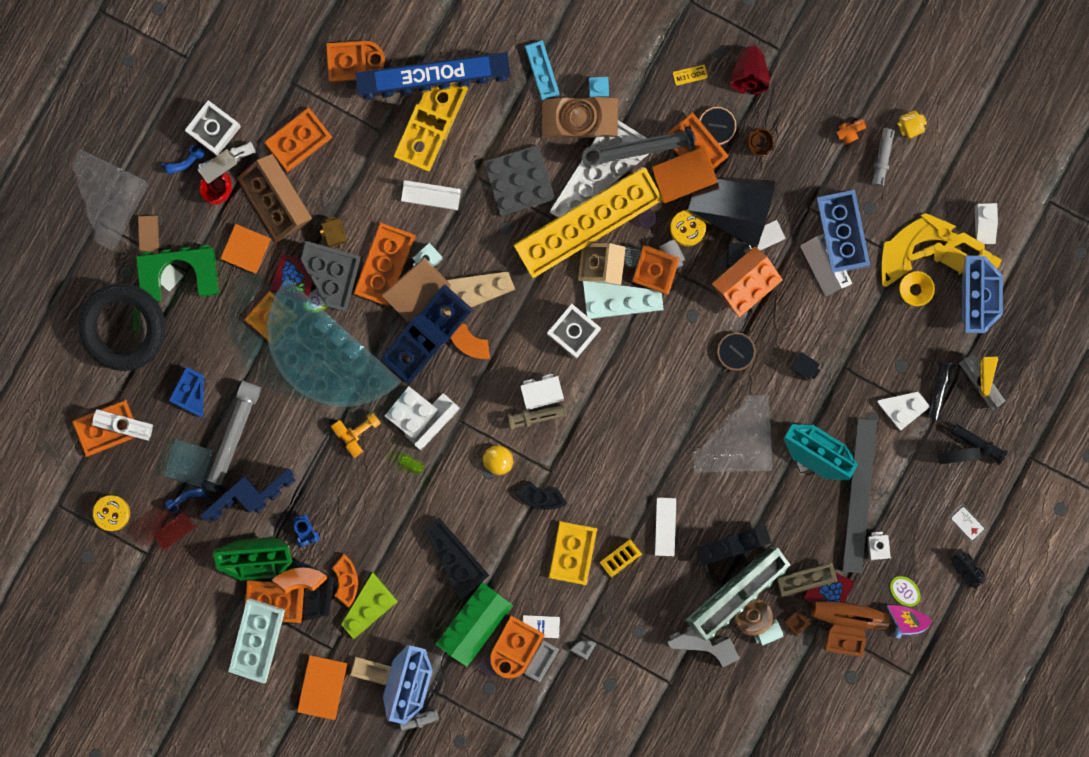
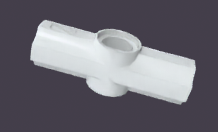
M98 409L94 414L92 423L96 427L149 441L153 428L152 424ZM121 420L127 422L125 430L118 428V423Z

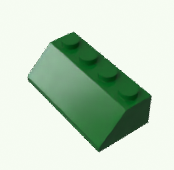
M482 582L436 645L467 667L513 605Z

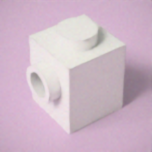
M883 532L871 533L872 537H867L869 560L891 558L888 535H883Z

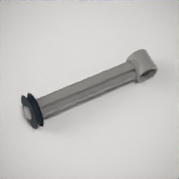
M242 381L236 397L238 399L208 480L202 479L203 482L200 484L207 487L206 489L216 493L217 491L224 493V489H228L223 487L222 483L251 407L258 400L261 387Z

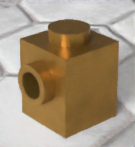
M336 217L326 219V223L322 224L323 229L320 230L323 241L327 240L329 248L347 243L341 219H336Z

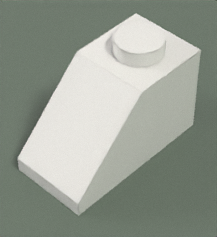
M997 203L977 204L975 206L976 240L983 244H996L998 225Z

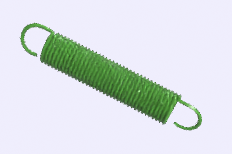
M134 306L133 331H137L138 336V331H141L142 313Z

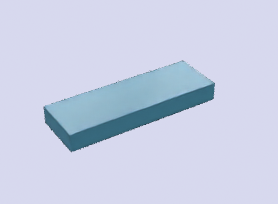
M543 40L526 45L525 50L541 100L559 96L560 93Z

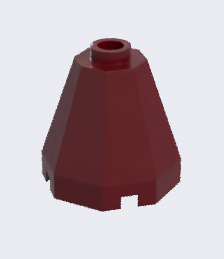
M748 46L742 50L731 75L730 88L741 94H745V91H750L751 95L767 92L770 76L763 52L757 46Z

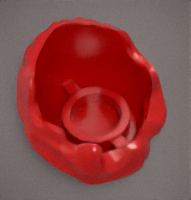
M226 172L209 184L204 178L200 182V195L206 203L211 205H219L225 202L232 191V182L229 174Z

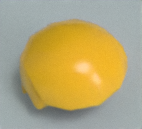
M501 445L491 446L483 455L485 468L494 475L508 473L514 463L512 453Z

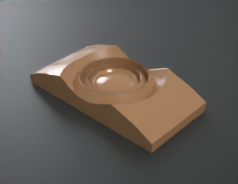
M590 97L584 99L554 98L542 100V138L618 137L617 98Z

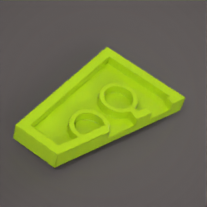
M372 573L341 625L355 639L398 601L379 578Z

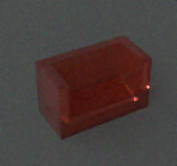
M183 512L154 533L153 536L162 549L167 551L170 546L198 527L188 513Z

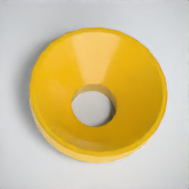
M916 271L907 274L902 279L899 290L902 299L907 304L922 306L932 299L935 287L933 280L927 274ZM914 284L919 285L921 288V293L916 296L910 292V287Z

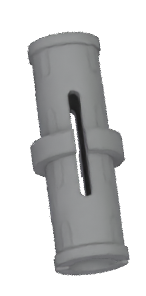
M434 709L421 714L418 712L406 724L400 723L402 732L418 726L422 728L425 724L439 721L437 710Z

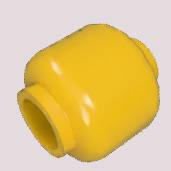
M915 110L901 115L899 118L900 122H897L902 136L908 138L922 134L925 131L924 125L927 124L923 113L919 115Z

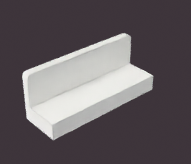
M403 180L401 202L458 211L461 190Z
M824 234L801 245V249L825 296H829L852 284L846 271L832 273Z
M442 394L432 404L439 412L416 440L405 433V436L420 450L460 409L445 394Z

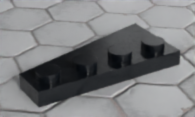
M440 518L425 529L461 601L490 575Z

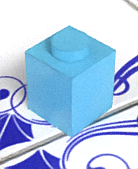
M608 77L589 78V97L609 98Z

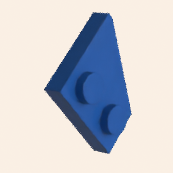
M186 367L169 401L203 417L204 375Z

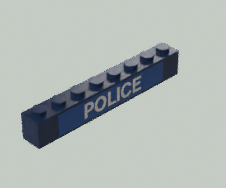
M507 52L355 73L358 96L363 98V100L375 99L374 96L382 95V98L393 97L394 93L410 95L412 91L416 90L425 93L430 92L431 88L438 87L439 90H447L453 85H458L460 88L468 87L469 83L477 82V85L488 84L490 80L505 82L507 78H511Z

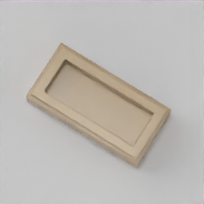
M355 657L350 676L386 685L391 666Z

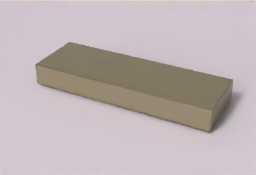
M833 563L777 578L781 597L838 582Z

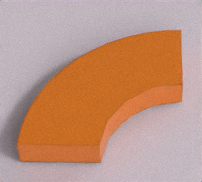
M462 324L451 337L455 346L470 357L490 359L488 340L474 337L468 331L466 324Z
M343 554L332 567L338 578V589L334 596L350 608L357 595L358 576L351 560Z
M295 568L279 574L272 581L273 584L287 594L297 588H308L314 591L327 577L324 573L315 569Z

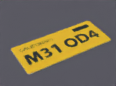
M705 65L673 72L676 86L708 78Z

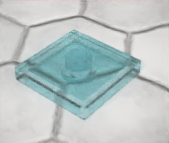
M175 439L164 476L202 487L200 484L203 482L202 479L205 478L213 450Z

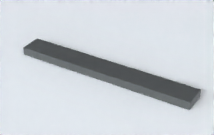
M860 418L857 420L854 461L857 462L858 466L851 479L842 568L844 572L862 573L877 420Z

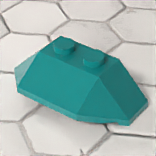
M792 424L784 437L792 458L824 479L850 480L858 466L845 444L814 425Z

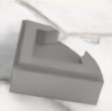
M581 641L576 643L570 650L587 660L597 643Z

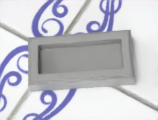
M542 640L524 674L540 683L559 649Z

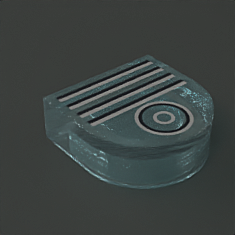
M626 247L624 264L628 267L637 266L642 249Z

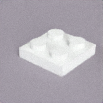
M408 386L385 417L412 439L416 440L439 410Z

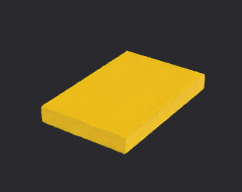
M559 521L549 578L587 585L597 528Z

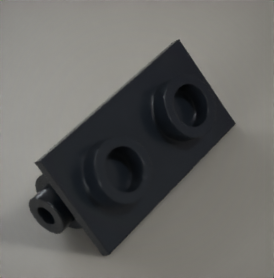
M961 549L957 555L950 559L952 561L951 564L959 574L966 570L967 573L962 578L970 587L976 589L985 582L984 571L980 567L975 566L969 553Z

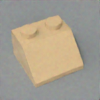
M591 243L584 247L581 251L578 281L621 285L626 247L611 243Z

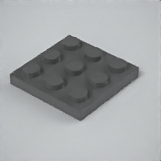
M539 145L484 162L501 217L556 200Z

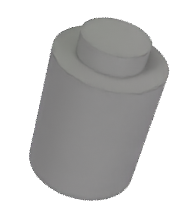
M675 239L658 247L660 251L680 258L677 268L684 265L683 261H685V258Z

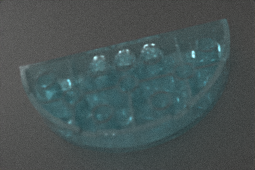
M287 278L274 297L269 311L267 335L274 362L280 373L293 388L319 403L338 407H351L376 401L389 394L403 382L291 280Z

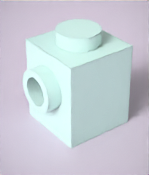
M429 243L413 257L415 263L412 265L415 266L425 257L435 267L443 257Z

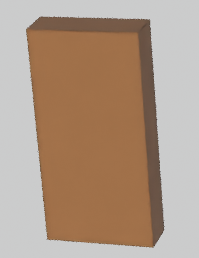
M138 216L139 255L143 252H153V255L159 254L158 216Z

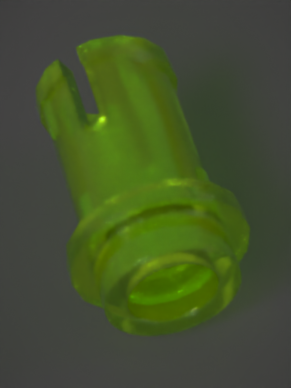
M407 453L403 455L399 464L413 471V474L418 475L421 474L425 467L422 461L415 460L407 455Z

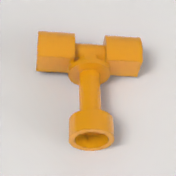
M372 411L366 415L368 419L354 430L351 427L347 429L341 420L331 426L336 435L346 443V448L353 458L363 452L357 443L359 440L357 436L372 425L376 428L381 424Z

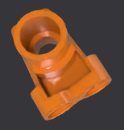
M863 118L851 125L849 122L840 125V130L836 133L839 139H842L846 145L858 139L856 132L867 127Z

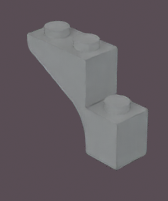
M691 627L686 628L688 632L684 634L677 632L669 636L670 640L667 641L672 649L708 651L718 659L721 667H725L740 659L730 638L720 637L714 640L715 644L712 645L710 640L698 638Z

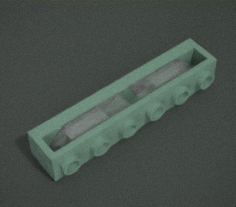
M769 545L689 616L686 622L698 638L703 640L713 638L716 635V631L726 626L735 614L741 613L745 608L744 606L754 601L763 589L769 588L773 580L782 576L790 566L789 562L778 547Z

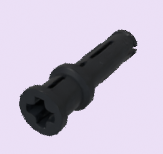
M938 361L939 369L937 376L934 378L936 386L928 415L929 418L940 420L947 385H950L952 381L950 377L952 369L955 368V364Z
M958 423L951 432L952 435L972 447H980L981 454L996 461L997 465L1002 463L1008 453L1006 449L1003 451L995 446L994 442L983 440Z

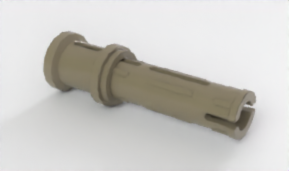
M564 404L533 412L524 410L523 413L515 415L507 414L511 431L518 427H530L532 423L567 416Z

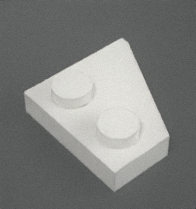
M919 392L877 401V404L899 431L930 407Z

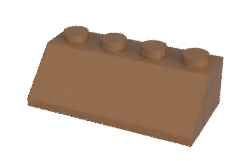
M273 154L255 161L237 177L276 242L302 228L312 219Z

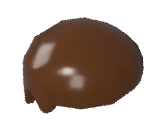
M755 128L746 137V147L754 156H768L774 149V137L766 128Z

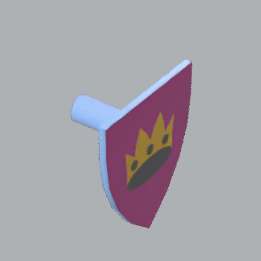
M887 605L897 625V629L893 634L896 638H900L902 635L924 632L932 622L931 618L914 609L904 606Z

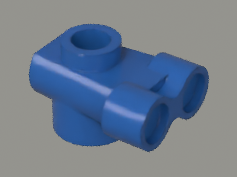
M306 514L293 518L298 547L320 540L318 532L314 531ZM305 522L307 526L303 528L299 523Z

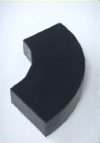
M529 482L515 491L523 502L537 509L552 510L567 505L558 488L542 490L537 488L532 482Z

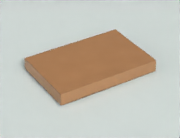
M424 257L386 290L382 296L409 323L423 311L444 284L448 287L451 284Z

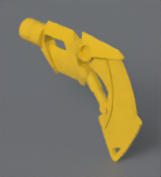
M925 213L921 215L922 218L902 229L891 241L884 243L882 285L887 287L912 270L911 261L934 254V261L942 262L958 271L960 275L963 273L965 256L969 255L955 247L963 243L978 251V256H986L996 269L999 267L1002 259L984 250L985 244L963 232L957 235L951 232L956 227L955 225ZM938 240L947 243L945 246L941 243H936L912 254L914 246L924 241ZM886 273L890 277L889 281H886Z

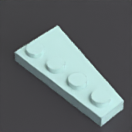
M583 281L587 317L590 319L664 310L662 293L659 291Z

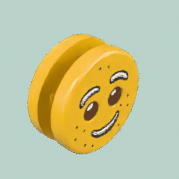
M688 210L677 213L670 224V234L673 240L675 239L679 245L686 247L698 244L706 231L705 221L692 215Z
M109 495L102 497L93 508V519L96 525L106 531L122 529L130 518L128 504L118 496Z

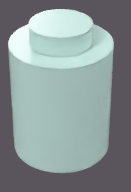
M776 619L773 620L767 631L754 636L757 644L761 642L762 646L784 637Z

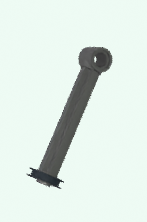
M690 125L685 127V130L682 132L602 148L588 147L583 151L582 159L587 167L595 168L605 162L685 146L689 147V151L690 149L695 150V135ZM589 153H595L597 155V160L594 162H589L587 160V155Z

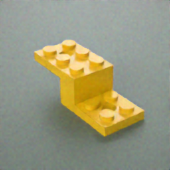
M453 85L447 90H439L438 87L431 88L430 92H425L419 105L416 104L394 158L430 172L443 140L446 141L468 87L460 88L458 85ZM441 93L447 94L448 101L440 103L437 100L438 95ZM422 142L425 145L424 150L416 152L414 150L415 143Z

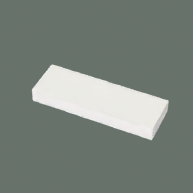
M657 498L656 556H674L676 498Z

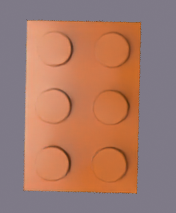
M753 247L715 280L712 285L726 305L738 317H741L783 279L768 257L757 247Z

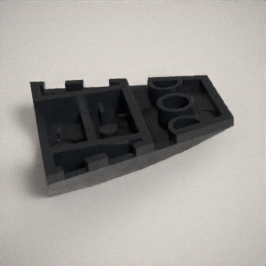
M716 177L718 183L693 192L688 208L689 213L708 224L719 227V230L736 237L735 239L749 244L751 248H758L771 205L775 181Z

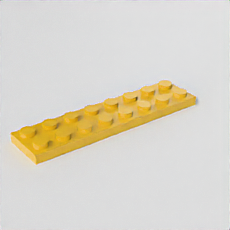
M643 166L513 244L530 276L534 278L663 199L647 169Z

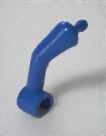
M192 145L189 150L191 155L186 160L176 164L169 163L166 165L162 163L161 167L165 168L167 174L183 171L196 159H201L204 156V151Z
M205 488L191 489L181 494L175 500H168L165 506L167 509L173 506L171 509L172 513H177L179 505L185 500L194 497L201 498L202 496L210 500L211 496L205 493Z

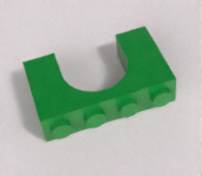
M210 245L198 246L197 250H191L190 247L180 248V252L161 250L160 254L153 255V252H143L141 256H136L140 288L148 292L157 302H163L161 288L162 273L168 265L174 262H186L194 268L200 297L220 295L215 249L210 248Z

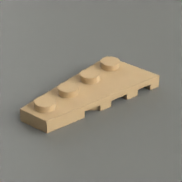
M508 272L447 280L451 284L449 288L471 308L515 290ZM444 307V313L446 315H451L450 309L448 307Z

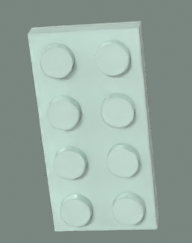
M251 598L247 599L228 672L261 683L267 682L285 609Z

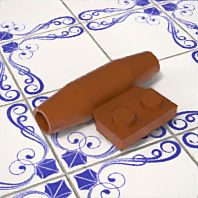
M814 602L811 611L812 617L833 624L827 631L825 651L863 657L866 643L864 629H888L890 623V615L867 606L843 602Z

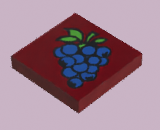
M282 254L270 290L307 302L314 283L300 259Z
M836 573L838 582L809 589L806 591L803 599L812 604L814 602L845 603L855 582Z

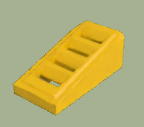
M983 357L980 360L982 397H987L990 393L998 357Z
M629 539L603 559L600 564L612 578L642 555V553L632 540ZM629 546L635 555L631 556L625 547ZM620 551H623L627 556V561L619 554ZM615 555L621 561V566H619L617 562L613 559ZM610 560L616 567V570L613 571L607 561Z

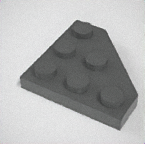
M305 241L300 261L327 307L347 312L361 256Z

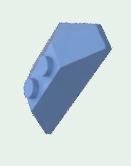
M965 256L962 274V319L965 333H985L1003 315V276L986 256Z
M407 645L393 660L383 695L388 721L406 724L410 718L423 708L433 671L426 649Z

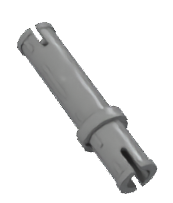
M883 128L876 163H874L875 171L872 185L884 187L886 172L889 170L888 162L895 130Z

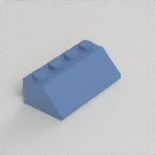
M855 190L817 197L832 273L870 267Z

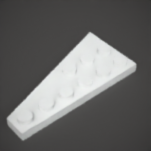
M618 120V137H596L591 147L602 148L647 138ZM589 153L587 160L594 162L597 160V155ZM649 154L605 162L595 168L587 167L582 159L550 213L557 218L611 186Z

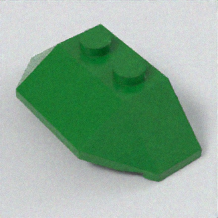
M275 537L235 540L213 552L217 570L223 571L240 581L275 578L283 573L292 563L289 545Z

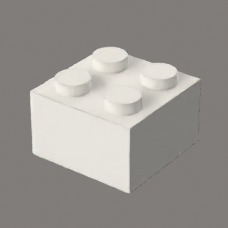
M208 100L185 131L218 156L241 126Z
M571 304L547 332V335L577 359L600 332L601 328Z
M553 374L543 376L542 380L535 382V379L524 381V385L521 386L526 410L564 401L558 376L554 377Z

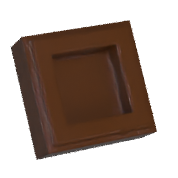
M798 609L783 622L796 637L811 624Z

